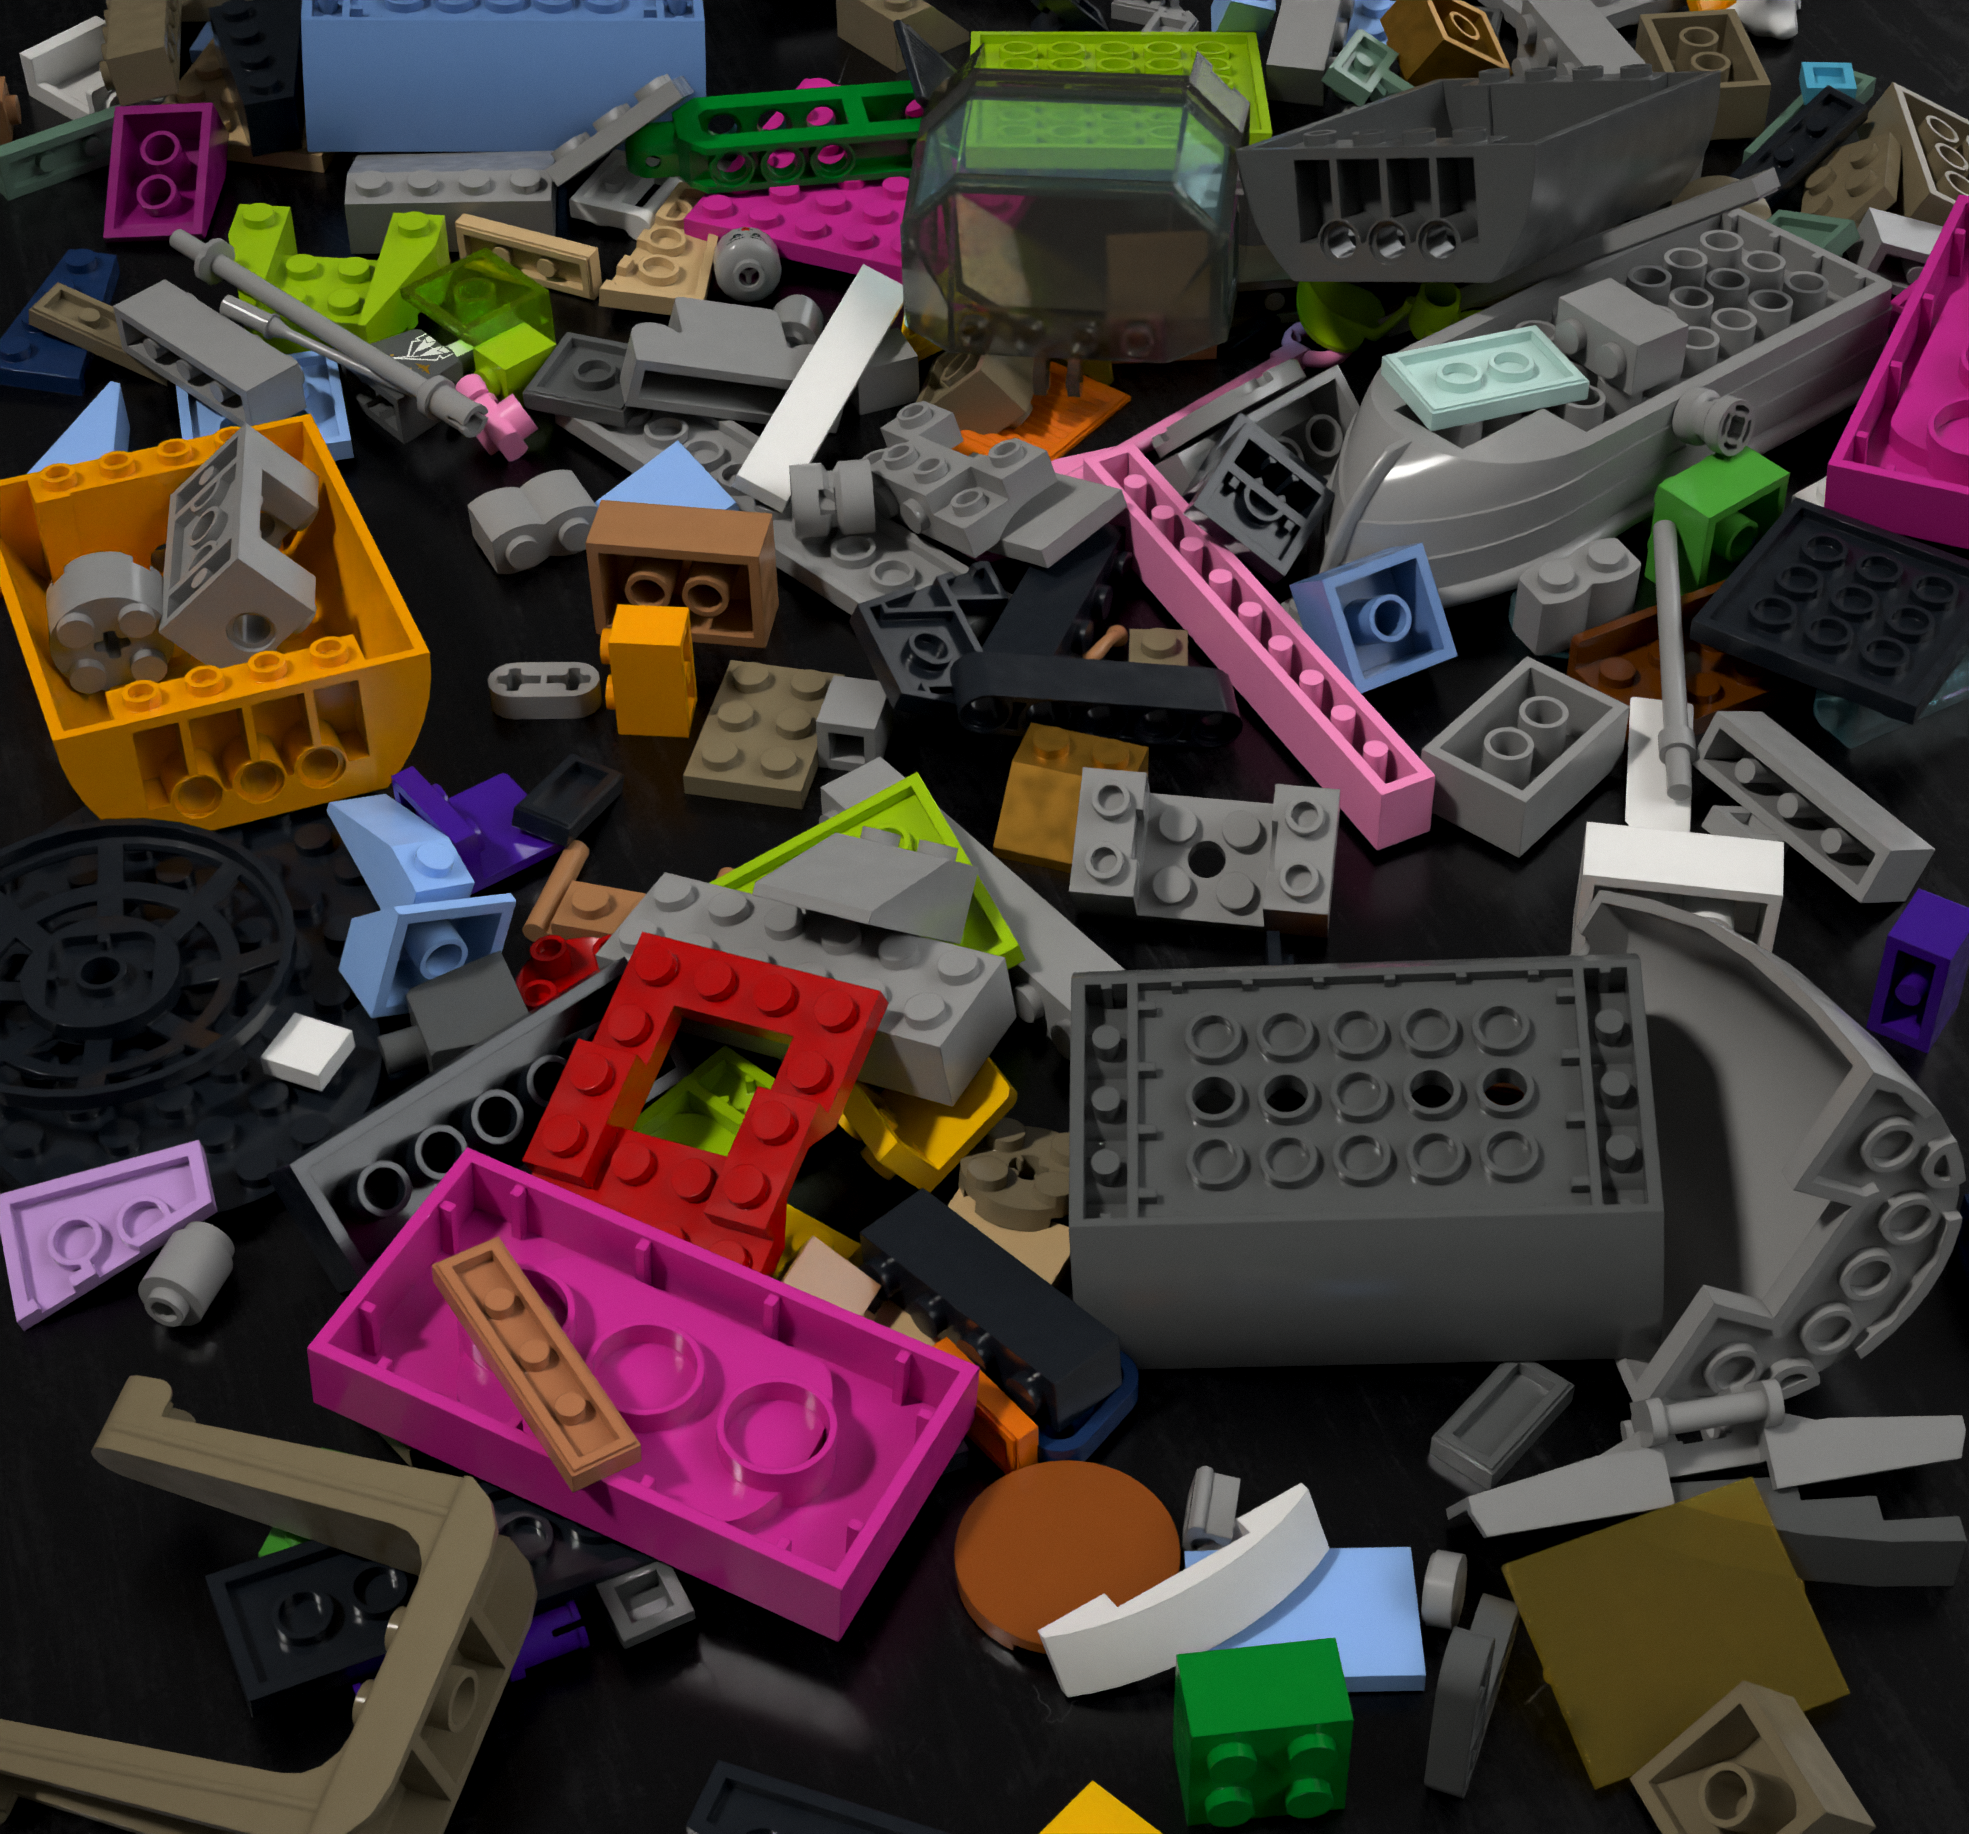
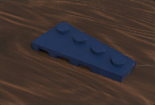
M69 249L0 339V385L83 396L86 386L84 374L86 370H91L94 353L29 325V309L57 282L110 305L120 274L116 255L97 253L89 249Z

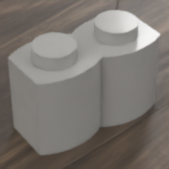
M572 470L549 471L530 479L520 488L504 487L482 494L467 505L473 537L498 574H513L535 567L549 556H568L586 550L585 542L598 510L596 504Z
M1606 538L1592 541L1579 547L1569 558L1547 560L1532 566L1519 578L1512 626L1513 632L1535 655H1550L1570 648L1572 637L1578 633L1633 614L1641 562L1617 538Z

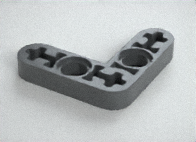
M1483 1593L1470 1630L1456 1626L1453 1628L1444 1654L1436 1688L1424 1787L1464 1799L1511 1654L1520 1619L1521 1604Z

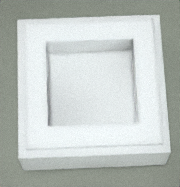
M294 1013L261 1055L264 1074L323 1091L355 1048L353 1032L343 1027Z

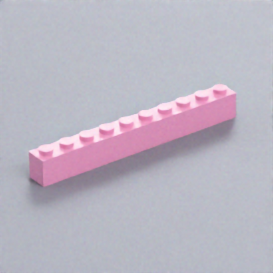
M1131 443L1083 459V480L1122 489L1127 507L1108 523L1126 527L1125 551L1132 553L1131 569L1183 629L1188 630L1190 637L1217 668L1228 674L1232 685L1322 788L1340 789V809L1378 851L1430 831L1435 774L1234 553L1183 515L1189 504L1143 453Z

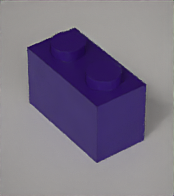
M1918 888L1887 935L1866 1029L1927 1054L1929 1053L1959 1004L1969 964L1968 907Z

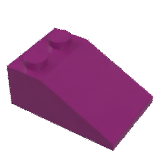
M213 102L115 107L103 239L106 243L170 241L172 233L177 229H182L199 240L205 239L226 178L229 133Z

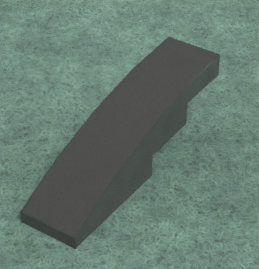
M1770 1477L1671 1483L1675 1506L1639 1513L1636 1527L1638 1540L1641 1543L1712 1564L1795 1580L1873 1587L1954 1586L1967 1543L1959 1516L1883 1520L1877 1496L1801 1500L1798 1487L1773 1490Z

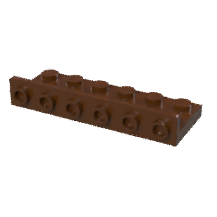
M1726 580L1681 596L1687 703L1694 706L1693 731L1695 736L1706 732L1717 711H1763L1818 690L1815 687L1784 675L1775 674L1766 668L1730 654L1721 653L1712 647L1689 639L1692 619ZM1657 605L1574 635L1570 644L1567 676L1630 706L1631 697L1662 700ZM1629 716L1625 736V742L1627 744L1629 738Z

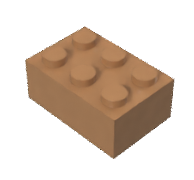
M601 500L585 542L596 634H601L603 628H612L617 604L689 607L692 642L766 648L779 606L772 513Z

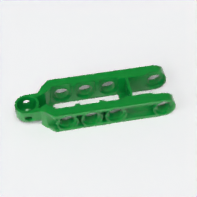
M910 80L697 97L673 111L672 121L647 123L633 135L627 137L625 142L626 168L633 175L642 178L680 176L690 187L707 194L769 189V187L806 186L842 183L852 180L865 181L900 176L934 175L942 173L952 166L957 158L958 148L953 135L944 127L935 123L927 114L916 118L905 113L908 104L916 100ZM827 107L834 112L829 122L818 126L812 125L807 121V116L813 109ZM768 111H778L783 114L784 121L775 129H763L757 124L760 116ZM719 115H728L735 120V123L728 132L718 134L707 128L710 120ZM939 137L943 139L944 146L938 153L929 156L918 152V146L926 138ZM838 145L845 150L843 157L836 163L826 164L818 159V154L826 146ZM786 149L795 154L792 163L786 167L775 168L768 164V158L777 150ZM727 154H738L745 159L742 167L734 172H724L717 167L720 158ZM650 156H657L660 162L652 167L646 163V159Z

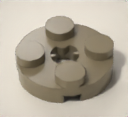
M1002 1118L964 1158H961L958 1187L963 1197L967 1192L968 1196L976 1201L975 1213L994 1225L1025 1232H1036L1051 1228L1052 1219L1061 1218L1069 1214L1070 1132L1058 1133L1049 1129L1024 1126L1021 1122L1012 1118ZM1025 1176V1177H1032V1178H1034V1179H1033V1180H1027V1179H1022V1178H1019V1177Z

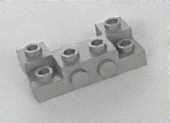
M926 401L912 403L902 408L898 412L897 418L880 428L887 448L875 450L862 458L870 460L874 507L886 520L892 519L910 528L917 534H924L974 558L998 543L1010 519L1025 503L1058 481L1047 450L1017 438L1005 440L994 445L989 450L988 455L980 461L953 450L952 448L964 441L953 412Z

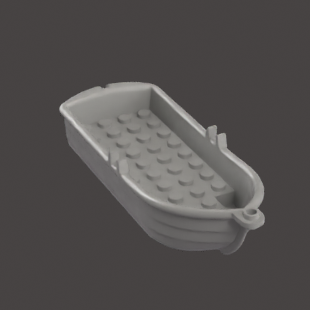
M1737 208L1546 279L1409 345L1399 352L1536 325L1554 343L1559 297L1607 278H1612L1689 325L1683 371L1679 377L1630 396L1565 355L1590 381L1588 399L1436 431H1430L1381 375L1380 367L1346 431L1340 456L1334 466L1327 487L1335 493V496L1309 536L1307 549L1308 578L1387 548L1423 542L1443 609L1517 589L1520 576L1532 566L1547 560L1569 558L1579 547L1592 541L1615 538L1642 522V529L1651 533L1655 507L1654 496L1658 485L1668 477L1675 476L1699 463L1708 455L1716 453L1710 450L1706 444L1703 446H1693L1683 443L1676 438L1673 432L1672 419L1674 409L1681 396L1692 387H1704L1714 390L1721 398L1724 396H1735L1747 400L1752 404L1755 411V425L1752 436L1746 446L1761 455L1769 452L1858 403L1889 339L1888 328L1892 312V305L1890 304L1892 283L1871 271ZM1291 597L1282 602L1280 605L1303 629L1294 598Z

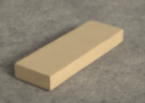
M463 213L455 221L462 266L595 300L599 296L602 277L597 247Z

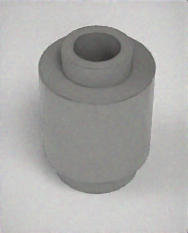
M800 294L788 296L778 302L773 310L779 314L787 346L794 348L801 344L815 345L822 333L824 323L823 314L817 304L811 298Z
M200 1221L190 1222L184 1229L175 1231L139 1284L138 1293L147 1313L157 1322L171 1327L179 1325L192 1326L199 1323L233 1269L232 1257L235 1248L231 1239L219 1228Z

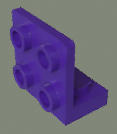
M413 766L391 776L395 801L450 838L475 882L471 895L565 848L511 826L514 807L527 794L506 773H501L451 798H448L445 791L437 783L430 785Z

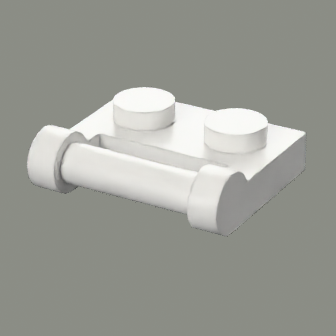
M615 149L569 199L570 215L572 218L590 221L598 226L624 229L630 237L637 240L644 228L651 229L654 225L656 212L677 184L685 181L680 176L664 178H642L635 176L626 168L625 151ZM653 157L646 159V163L652 167L660 162V159ZM653 184L662 185L643 207L635 206Z

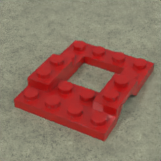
M642 932L593 1041L590 1042L578 1038L522 1162L532 1171L531 1175L772 1278L785 1249L787 1198L808 1148L836 1129L889 1002L879 990ZM683 1017L790 1045L771 1089L757 1087L727 1157L633 1131Z

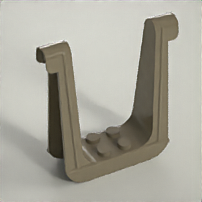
M129 1376L91 1450L93 1458L101 1465L121 1476L419 1576L418 1583L407 1607H398L388 1622L385 1633L387 1653L375 1680H366L357 1692L352 1710V1720L355 1725L352 1733L341 1750L322 1766L303 1773H279L0 1719V1825L10 1815L17 1798L21 1797L136 1834H444L531 1626L538 1595L531 1564L510 1537L498 1534L495 1511L490 1498L472 1476H464L463 1478L196 1423V1420L190 1413L173 1408L174 1404L171 1402L173 1391L168 1382L146 1376Z

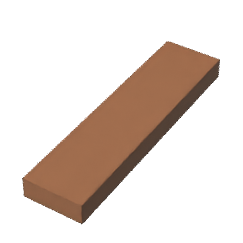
M499 1236L432 1265L434 1284L573 1493L641 1461V1444Z

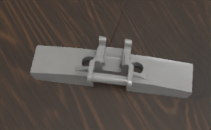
M1768 1379L1729 1387L1717 1393L1718 1396L1667 1405H1663L1658 1397L1629 1403L1632 1413L1631 1420L1621 1421L1620 1424L1623 1441L1601 1455L1469 1496L1448 1507L1446 1512L1448 1520L1470 1516L1484 1538H1491L1671 1508L1675 1506L1670 1482L1768 1467L1773 1490L1958 1460L1962 1458L1966 1428L1962 1415L1846 1417L1814 1420L1786 1414L1783 1395L1776 1379ZM1700 1430L1703 1441L1683 1444V1441H1677L1675 1434Z

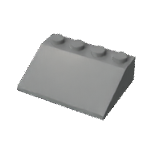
M553 151L358 154L347 173L344 203L351 254H379L393 212L407 213L418 211L424 214L445 215L449 252H459L455 221L463 213L556 237L557 185L546 171L547 168L556 162L551 155Z

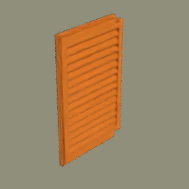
M1052 361L1048 365L1044 364L1042 372L1045 374L1044 379L1034 391L1030 402L1033 405V410L1019 427L1015 429L1006 427L998 434L989 433L985 435L978 434L972 430H962L960 432L964 441L952 449L967 456L973 452L987 456L989 450L994 445L1005 440L1017 438L1047 450L1050 460L1053 461L1063 457L1131 401V396Z

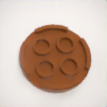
M1060 1460L1037 1463L1020 1468L998 1479L988 1486L969 1506L962 1518L955 1540L956 1584L964 1607L971 1618L987 1635L1012 1651L1019 1646L1026 1650L1047 1654L1038 1630L1104 1593L1119 1607L1179 1573V1536L1175 1524L1163 1503L1147 1487L1131 1476L1104 1465L1084 1461Z

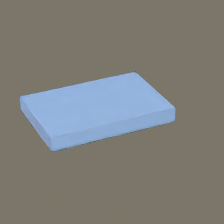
M1411 1547L1330 1548L1317 1567L1283 1601L1247 1628L1208 1651L1335 1637L1347 1692L1424 1691L1426 1670ZM1218 1550L1184 1551V1569Z

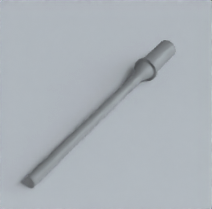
M227 295L222 300L220 305L221 315L262 333L264 338L288 339L417 400L414 396L349 356L290 329L281 320L279 314H270L232 295Z

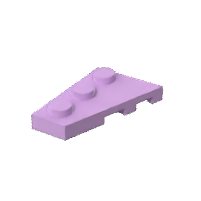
M196 1140L0 1194L1 1240L16 1322L23 1331L31 1328L162 1247L175 1231L184 1229L188 1223L194 1221L202 1222L218 1212L205 1150L200 1141Z

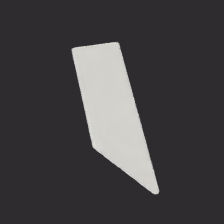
M1631 697L1625 822L1629 826L1690 832L1691 796L1685 800H1673L1667 795L1666 765L1659 759L1658 734L1664 728L1662 700ZM1687 703L1688 727L1693 730L1694 706Z

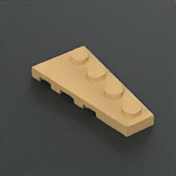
M679 182L656 212L654 225L651 229L644 228L637 238L636 249L630 256H623L617 264L615 277L612 280L606 279L599 288V306L671 316L676 297L707 300L714 270L713 256L715 247L718 244V236L709 233L707 241L684 234V218L705 195V192L690 187L686 182Z

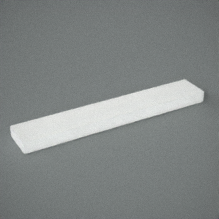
M865 264L862 265L739 470L732 487L781 513L784 511L791 499L789 465L809 464L813 461L904 305L911 290L910 288Z

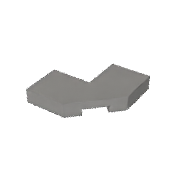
M1114 0L1111 3V18L1145 25L1141 32H1199V21L1190 11H1184L1179 6V0Z

